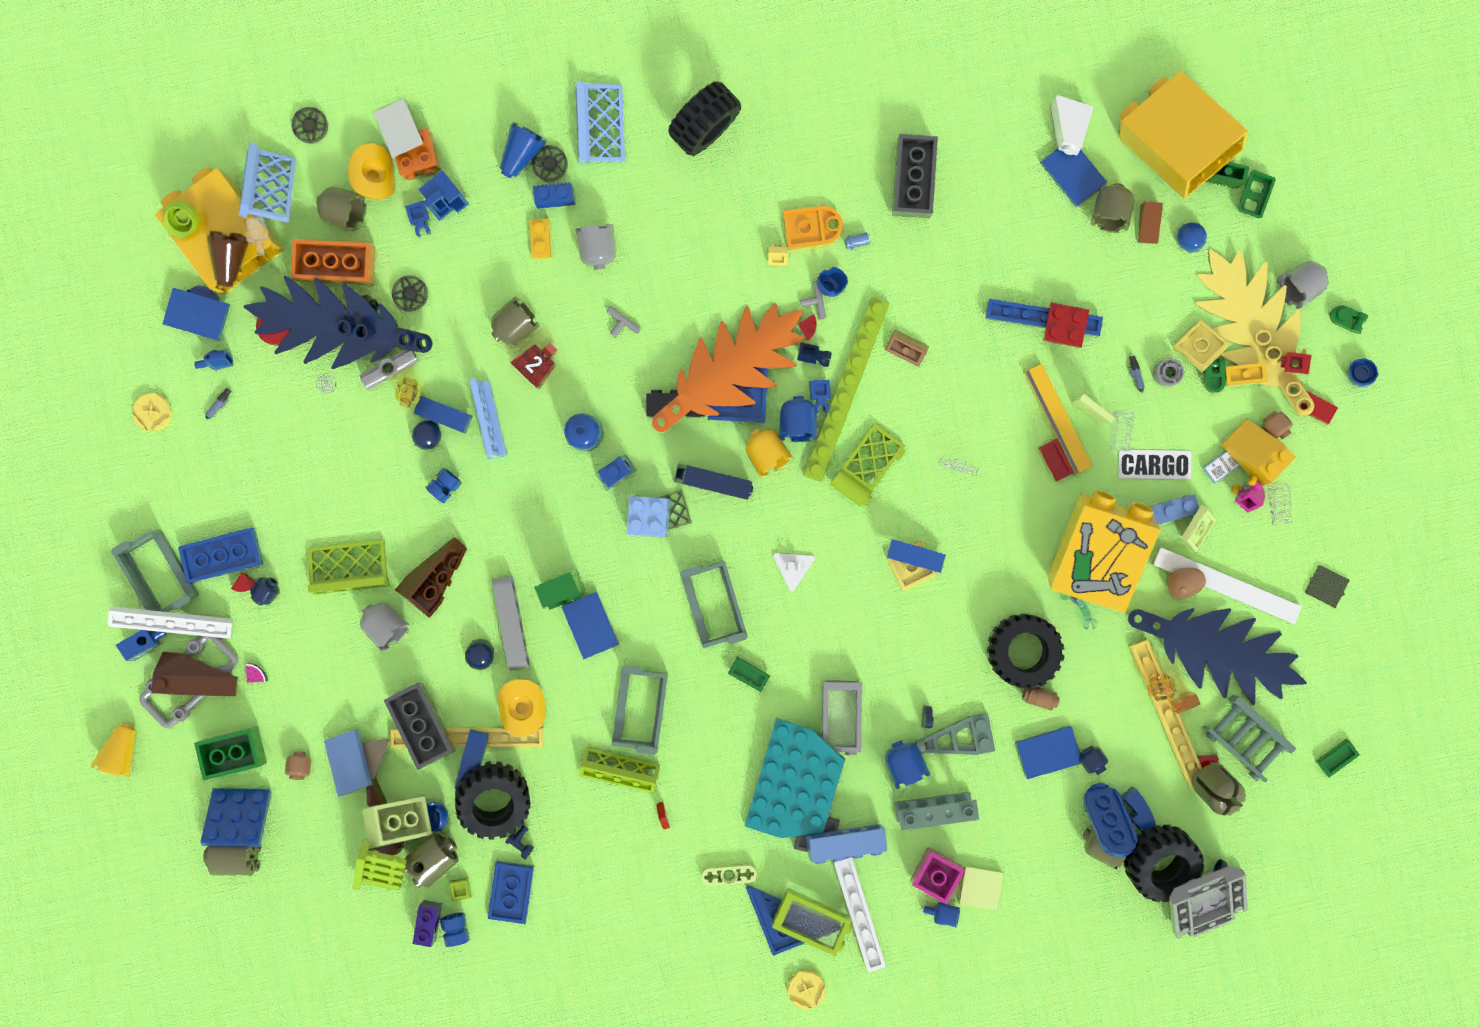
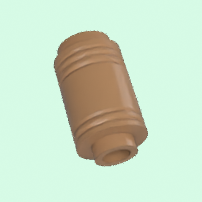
M1036 686L1034 689L1025 688L1022 700L1027 704L1052 711L1053 708L1058 707L1060 697L1057 696V692Z

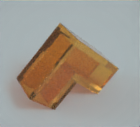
M1191 691L1184 692L1178 695L1179 698L1170 701L1177 714L1201 705L1197 694Z

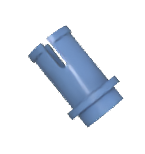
M867 232L855 236L848 235L847 238H844L846 248L854 250L855 247L870 244Z

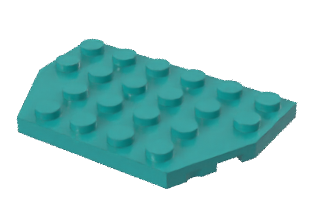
M776 718L744 827L778 838L823 833L845 758L822 739L814 729Z

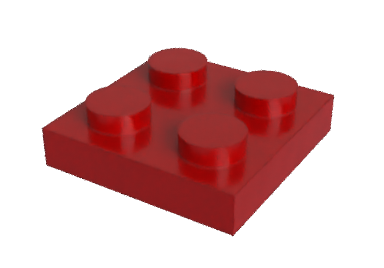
M1051 302L1043 341L1082 348L1089 309Z

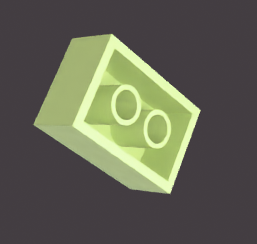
M425 796L373 806L362 810L367 840L370 842L369 849L432 835Z

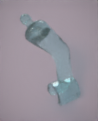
M1062 596L1063 600L1071 599L1072 603H1075L1080 608L1085 619L1083 623L1085 630L1089 628V622L1092 624V629L1097 627L1098 623L1091 617L1084 600L1072 596Z

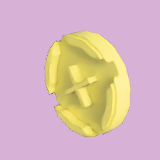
M147 393L140 396L134 402L132 416L135 423L141 429L159 431L165 428L171 421L172 407L169 401L162 395Z
M808 969L800 970L793 974L787 987L790 1000L801 1009H812V1007L821 1004L826 992L822 977L815 971Z

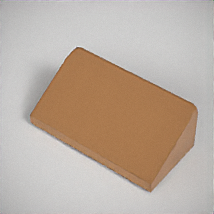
M894 330L885 350L919 367L929 346L898 330Z

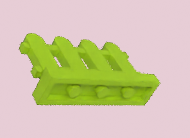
M362 840L356 861L352 889L360 890L362 883H366L370 886H379L388 890H400L407 860L397 855L392 856L375 850L370 851V842Z

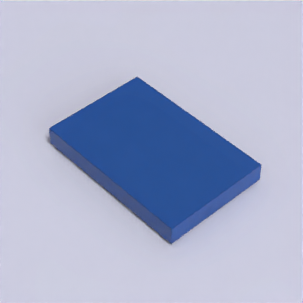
M1056 149L1040 163L1075 207H1078L1107 183L1082 150L1076 156L1068 155L1064 151Z
M173 288L162 324L220 341L230 304Z
M598 592L562 606L583 660L619 645Z
M1072 726L1016 741L1026 779L1081 764L1079 761L1081 756Z
M496 861L488 919L526 924L534 866Z

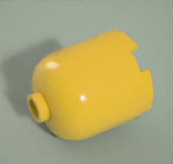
M759 428L750 433L751 438L747 440L745 451L759 477L767 476V471L772 468L775 471L790 462L789 459L793 458L775 431L771 429L761 431Z

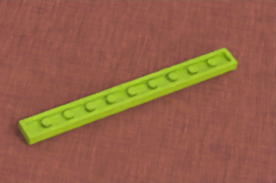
M871 297L829 407V412L826 415L805 470L804 476L819 482H822L889 307L890 303Z

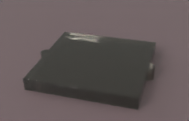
M1318 565L1313 577H1310L1311 581L1305 593L1336 608L1341 597L1345 595L1344 591L1350 580Z

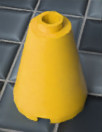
M122 723V726L117 725L92 761L90 767L95 768L97 765V770L115 776H120V774L124 773V778H129L137 733L133 729L134 726L127 723Z

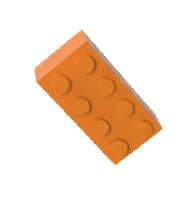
M292 239L291 278L298 282H315L314 278H318L322 283L374 285L376 247L371 243Z

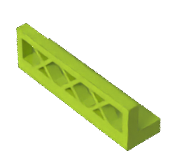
M586 747L579 776L654 793L661 764ZM588 754L596 755L599 760L596 762L587 761ZM613 759L617 762V765L613 767L608 766L605 761ZM634 764L636 769L628 771L624 766ZM646 768L655 769L654 776L646 775L643 770Z

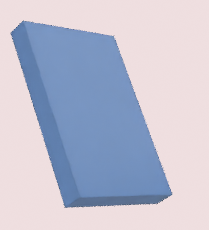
M359 729L351 730L324 741L338 797L372 785Z

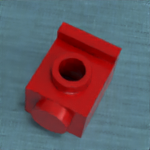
M1287 352L1286 356H1282L1280 368H1284V372L1308 375L1312 355ZM1298 360L1299 366L1293 367L1291 362Z

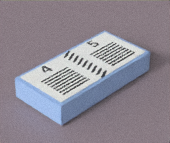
M1225 451L1202 469L1212 483H1216L1240 465Z

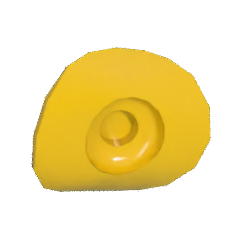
M375 143L360 145L351 154L349 160L348 176L351 187L356 193L369 199L381 200L392 196L395 191V175L391 155L383 146Z
M516 679L505 683L499 690V713L502 724L507 732L514 736L525 737L535 733L542 727L545 720L546 706L544 695L539 685L530 680Z

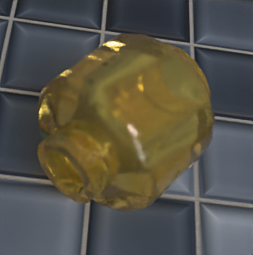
M404 378L398 381L394 397L400 402L399 405L411 407V405L418 404L422 387L418 384L417 380Z
M1167 674L1150 678V685H1147L1149 696H1154L1156 701L1171 699L1174 697V693L1177 692L1173 677L1170 678Z

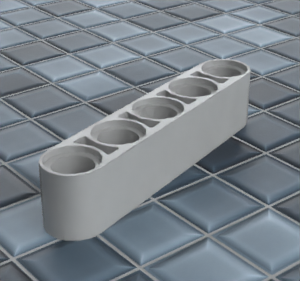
M513 576L492 579V585L509 670L528 668L530 666Z

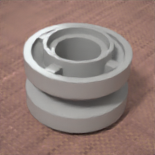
M1166 359L1155 366L1153 377L1161 386H1173L1183 379L1184 367L1176 359ZM1166 368H1169L1172 371V376L1170 378L1167 377L1165 374Z

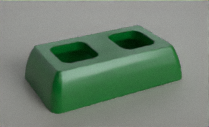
M1252 170L1240 200L1238 211L1255 218H1262L1276 178ZM1253 181L1264 185L1261 194L1251 190ZM1246 199L1257 202L1254 212L1244 208Z

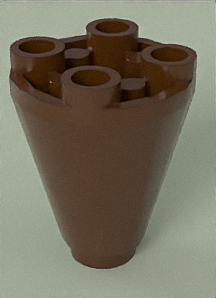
M210 231V234L207 235L215 280H217V285L232 287L239 273L249 240H247L246 236H242L239 233H230V236H227L219 231Z

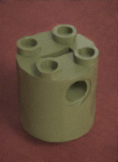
M434 832L404 858L407 860L405 871L410 873L413 877V883L418 888L422 886L429 888L458 863L459 857L455 851L457 848L456 843L449 836L444 838L439 833Z
M207 846L204 850L203 861L207 866L209 874L212 876H252L254 872H258L260 869L258 852L261 851V847Z

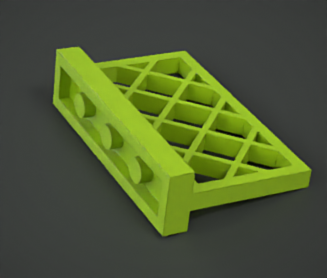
M385 540L308 548L310 581L308 593L317 595L390 586L389 578H387ZM373 545H380V553L376 557L368 552ZM355 547L363 550L357 560L349 554ZM340 549L344 552V555L337 562L331 557V554L335 550ZM321 551L326 556L318 564L314 561L313 552ZM366 554L374 559L367 568L360 563ZM347 556L355 561L348 570L340 565ZM328 558L335 563L329 572L321 567ZM377 562L381 565L382 574L374 575L369 570ZM358 564L364 569V572L360 576L355 577L350 572ZM338 566L346 572L340 579L332 576V573ZM319 569L327 574L322 581H315V573Z

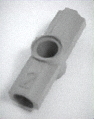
M405 349L389 359L382 360L380 364L359 376L367 390H370L389 378L396 377L398 373L419 361L412 350ZM388 364L393 365L391 373L385 372V367Z

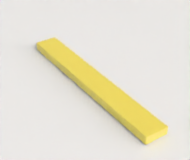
M1145 638L1128 646L1188 787H1192L1193 774L1198 768L1201 770L1202 766L1170 690L1167 687L1148 639ZM1157 677H1159L1162 681L1160 686L1157 683ZM1160 687L1164 688V698L1161 695Z
M504 727L445 728L454 748H465L470 729L489 734L486 747L544 746V727H540L535 733L525 737L514 736L507 732ZM391 728L390 748H406L398 729Z

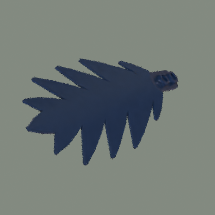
M284 276L294 303L281 294L261 286L260 289L267 302H255L243 306L256 317L265 320L255 330V334H271L291 329L275 350V354L291 350L316 337L303 361L304 364L322 357L336 349L343 342L344 344L331 369L350 364L376 349L377 351L370 360L371 363L385 357L395 346L421 353L429 352L433 346V341L429 335L398 327L394 317L382 304H378L380 316L369 303L347 284H342L348 311L342 302L318 278H314L320 305L288 276ZM354 311H358L360 316L356 317ZM406 335L408 337V342L405 341ZM423 340H425L426 346H423V344H422V341H423Z
M1194 608L1180 612L1171 621L1140 609H1135L1128 615V622L1132 627L1164 639V649L1171 664L1175 663L1176 648L1178 657L1188 675L1199 689L1202 688L1206 661L1213 680L1223 698H1227L1232 670L1238 685L1252 705H1255L1256 678L1270 693L1279 699L1283 698L1282 684H1307L1296 671L1289 667L1299 657L1298 654H1265L1282 635V632L1265 634L1242 643L1255 623L1256 618L1241 621L1218 632L1229 615L1231 608L1212 611L1188 621L1187 619L1194 612ZM1136 615L1141 616V622H1135L1134 618ZM1155 622H1158L1160 624V628L1158 630L1153 628V624Z

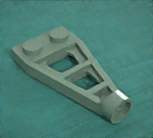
M988 713L968 716L924 738L915 740V744L920 749L921 754L979 755L995 751ZM965 728L971 729L973 743L971 745L958 744L956 741L957 732ZM950 734L952 746L939 747L937 743L938 737Z

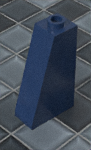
M678 464L674 478L675 483L746 500L752 495L753 485L750 480L684 464Z

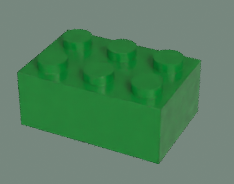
M577 570L570 571L534 586L542 608L548 607L549 610L565 604V599L568 603L583 596L581 592L586 591Z
M258 726L202 739L194 743L203 780L257 768L267 763Z

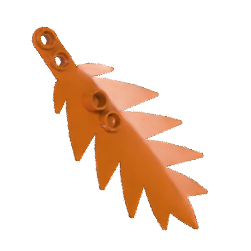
M774 303L765 313L756 332L750 308L746 306L738 328L736 345L724 321L720 322L714 349V362L703 338H699L688 373V383L683 369H680L677 378V392L679 395L653 417V428L658 432H665L691 410L701 415H719L717 411L707 405L745 406L756 403L732 384L744 387L776 388L777 385L753 367L789 368L797 366L795 362L772 350L793 346L805 340L803 336L791 332L798 323L803 310L789 312L779 317L777 304ZM675 406H678L680 409L678 413L673 412ZM659 419H664L665 423L663 426H659Z

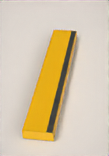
M1043 364L1025 371L1024 374L1074 471L1073 474L1076 475L1093 467Z

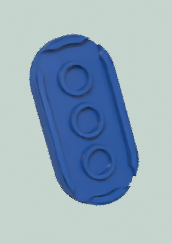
M1098 783L1092 785L1084 795L1083 804L1100 847L1106 853L1115 857L1129 855L1134 850L1138 839L1120 793L1107 784Z

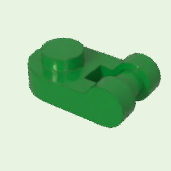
M1344 305L1337 306L1330 312V320L1335 325L1356 334H1361L1363 330L1362 325L1368 319L1366 313L1358 312ZM1351 318L1356 319L1354 324L1350 323Z
M1217 359V361H1214L1204 370V386L1210 393L1220 392L1225 387V359ZM1212 368H1217V373H1212Z

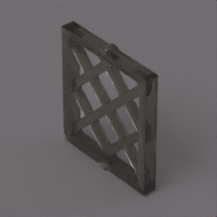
M683 490L656 497H665L675 503L673 508L670 509V516L674 513L678 515L676 522L669 519V522L674 524L673 527H669V530L692 523ZM679 494L677 501L670 498L671 495ZM681 497L683 499L684 505L679 503ZM677 505L683 507L680 514L674 511ZM685 510L688 518L682 515ZM680 518L687 520L686 523L680 525L678 521Z

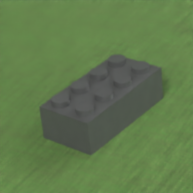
M899 134L896 147L892 216L930 218L932 216L938 136Z
M418 682L384 700L417 770L423 769L456 752L423 683Z

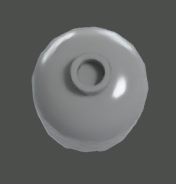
M606 224V226L602 227L591 225L575 228L581 261L587 266H594V270L606 269L605 265L612 263L616 258L614 224Z
M1306 261L1280 275L1276 283H1280L1281 288L1284 285L1287 286L1285 302L1289 306L1294 304L1296 309H1299L1327 289L1329 278L1325 267L1314 261Z
M377 603L373 606L370 604L362 611L360 628L381 652L390 649L388 645L394 640L398 642L409 630L407 627L410 624L386 603Z

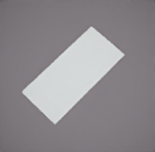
M404 99L374 112L392 158L423 144Z

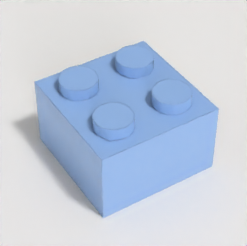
M629 496L627 535L668 537L671 499Z

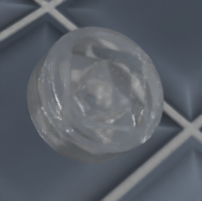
M322 374L317 378L316 387L320 392L329 394L336 389L337 382L333 376Z

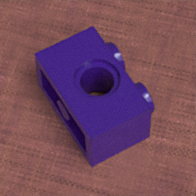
M427 900L421 902L418 907L412 944L432 947L435 943L442 903Z

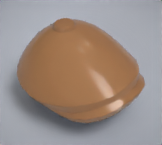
M1197 568L1178 569L1168 576L1166 582L1167 589L1172 597L1187 599L1198 594L1206 584V578L1204 573Z

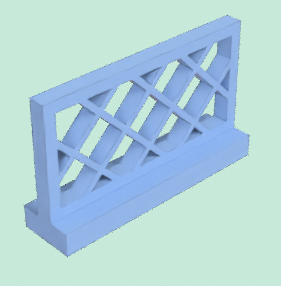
M576 82L578 164H586V162H625L622 85ZM588 90H596L601 95L593 101L588 96ZM609 90H618V98L614 102L605 95ZM602 97L611 104L605 111L597 105ZM593 107L601 113L595 121L589 116V111ZM612 107L619 112V117L615 121L606 114ZM603 116L611 123L606 130L597 124ZM594 125L602 132L596 140L589 133ZM613 126L620 131V135L615 140L607 133ZM604 135L612 142L606 150L598 143ZM594 145L603 152L599 157H590V149ZM613 145L620 150V157H612L608 153Z
M249 143L238 216L247 218V214L288 222L296 158L257 149V144ZM259 156L268 158L270 163L264 165ZM279 163H290V167L284 170ZM275 166L280 172L273 175L268 168ZM264 171L269 177L262 180L258 173ZM284 176L289 182L282 185L277 178ZM273 181L278 187L271 190L267 183ZM262 186L267 193L260 195L255 189ZM282 191L287 197L280 200L276 193ZM271 196L276 203L269 205L264 199ZM260 202L265 208L262 210L253 208V204ZM280 206L285 211V215L278 214L273 209Z
M476 378L470 379V387L487 459L505 456L507 451L491 383L489 380L482 382Z

